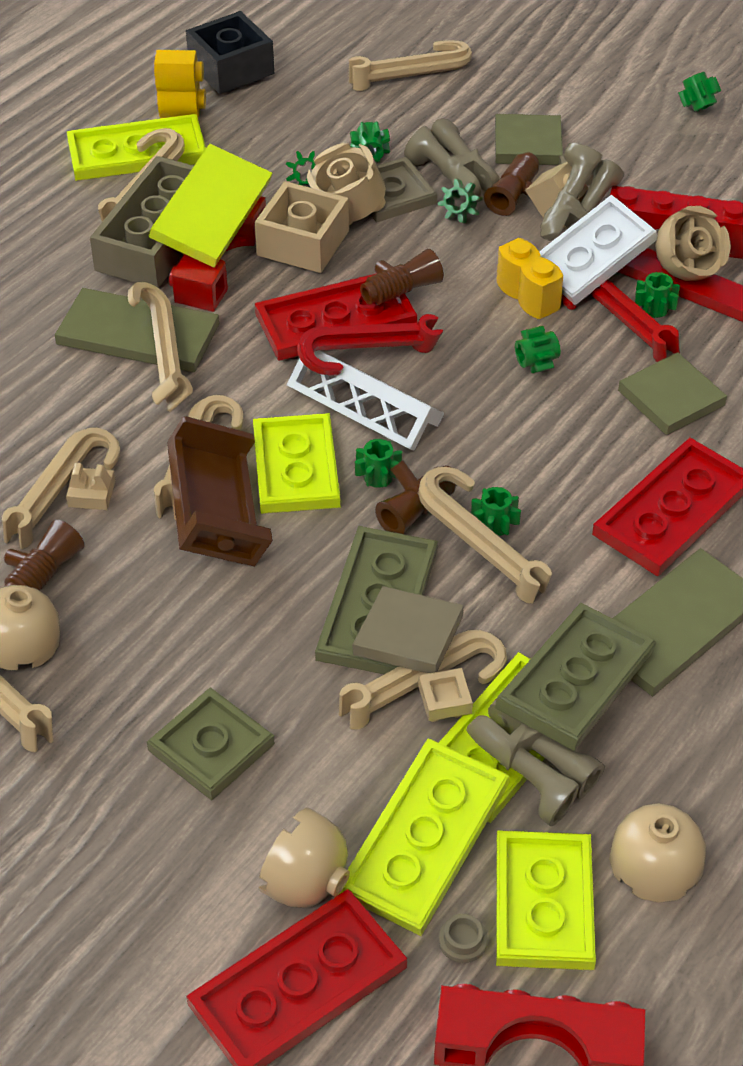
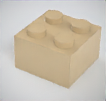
M284 181L255 221L257 256L322 273L349 232V198Z

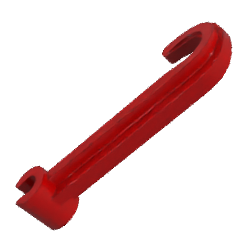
M608 279L590 293L653 349V358L656 362L667 358V350L673 354L677 352L680 354L679 331L671 325H660ZM563 294L561 295L563 305L569 310H574L576 305Z
M433 314L423 315L418 323L317 327L309 329L302 334L297 350L300 360L310 370L322 375H339L343 370L341 363L324 362L318 359L314 352L318 350L412 346L421 353H428L435 347L443 330H432L439 319L438 316Z

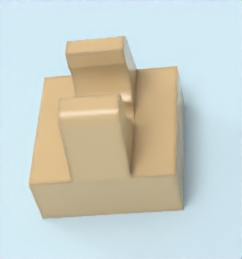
M75 463L66 495L68 507L108 510L115 485L114 470H106L104 465L97 464L96 469L83 468L82 463Z
M462 668L419 675L418 686L428 721L436 722L439 719L458 718L462 715L472 714L473 702Z

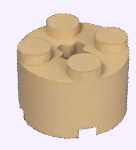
M341 143L324 150L315 158L314 162L316 165L312 172L308 170L307 181L310 188L349 198V225H351L354 221L360 220L372 212H377L385 206L384 196L386 187L373 155L366 146L359 144L360 148L350 147L349 143Z

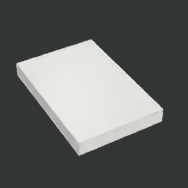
M610 195L539 252L541 257L552 261L560 268L563 273L562 294L576 305L657 240L658 235L655 229L613 195Z

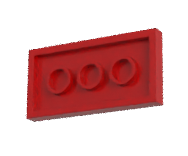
M376 274L255 303L256 317L278 361L298 356L297 346L300 338L309 329L334 326L417 323V313L406 294L380 305L374 303L368 305L361 295L360 286L366 282L368 277Z
M689 437L593 524L592 535L658 577L743 496V468Z
M346 889L186 995L187 1004L233 1066H267L407 968V957L353 893Z

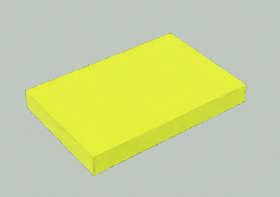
M330 413L253 419L261 514L341 508Z
M497 830L496 966L594 970L596 952L591 834Z

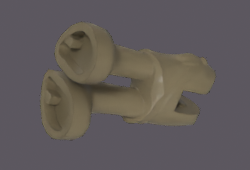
M437 119L433 123L431 131L427 126L421 127L405 146L404 157H407L413 165H423L430 159L441 169L442 174L451 181L453 186L454 179L461 180L463 188L470 182L476 184L473 191L476 196L481 195V189L486 192L488 188L500 180L496 171L482 159L478 149L472 151L460 137L458 127L449 119Z
M569 143L565 150L564 158L572 166V170L564 188L558 193L554 205L544 215L543 222L540 225V236L545 240L552 241L558 236L564 225L567 226L564 230L565 232L599 205L608 190L621 183L624 172L620 166L611 160H601L603 155L595 149L579 143ZM592 174L593 180L580 203L577 198Z
M495 699L488 708L489 717L484 715L476 717L469 723L466 731L482 749L497 759L507 771L510 768L514 769L536 787L541 795L538 814L550 827L554 826L567 813L576 797L578 799L583 798L596 785L605 770V765L598 759L573 751L495 708L497 699ZM532 750L536 751L552 763L562 774L556 772L529 752Z

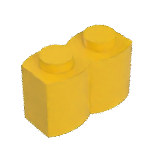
M156 50L154 76L159 117L168 118L197 114L199 119L200 109L206 108V90L200 89L199 81L203 82L204 78L203 61L197 60L195 50Z
M517 238L499 246L496 278L499 288L508 296L518 299L521 308L534 318L542 319L559 311L563 286V273L560 268L552 261L541 257L538 249L532 243L522 238Z

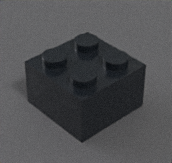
M242 11L186 30L187 50L196 51L197 60L203 61L204 79L219 94L230 92L237 87L257 82L262 78L275 74L273 41Z

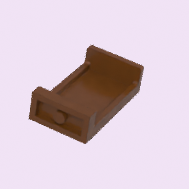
M188 416L181 418L167 441L179 550L255 567L272 543L271 528L258 526L255 516L247 464V454L255 443L254 434Z

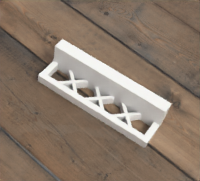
M320 350L315 351L314 355L324 362L341 363L343 365L341 374L334 375L336 377L332 379L329 378V375L321 374L322 383L309 388L301 384L308 368L299 358L287 383V386L413 451L427 424L438 427L444 415L443 412ZM346 381L350 384L353 398L338 403L335 400L332 386ZM359 388L368 393L360 395ZM325 390L326 396L318 392ZM377 397L381 400L384 415L369 419L366 417L363 402ZM390 404L399 409L391 411ZM356 406L357 412L349 409V407ZM409 413L417 417V420L408 438H405L398 434L394 418ZM387 421L388 428L380 425V423Z

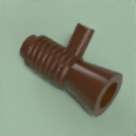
M530 152L517 155L500 180L486 190L484 201L493 213L501 216L510 215L514 212L520 195L523 193L528 196L525 190L532 184L531 181L539 171L538 158Z
M425 249L404 265L399 264L393 267L384 260H381L375 265V272L377 274L368 277L366 282L361 284L360 291L368 305L373 303L380 305L411 292L413 288L441 283L444 278L443 267L438 256L431 249Z
M402 460L390 470L405 489L404 492L377 503L375 507L376 517L383 529L399 534H404L420 515L428 512L418 495L420 481L423 476L417 480L404 460ZM450 481L439 483V487L449 496L455 492L457 486L455 483Z
M53 520L37 548L32 549L30 553L15 549L7 550L4 561L7 565L16 568L5 578V586L25 585L40 591L58 571L59 566L84 548L83 538L68 523L61 520Z

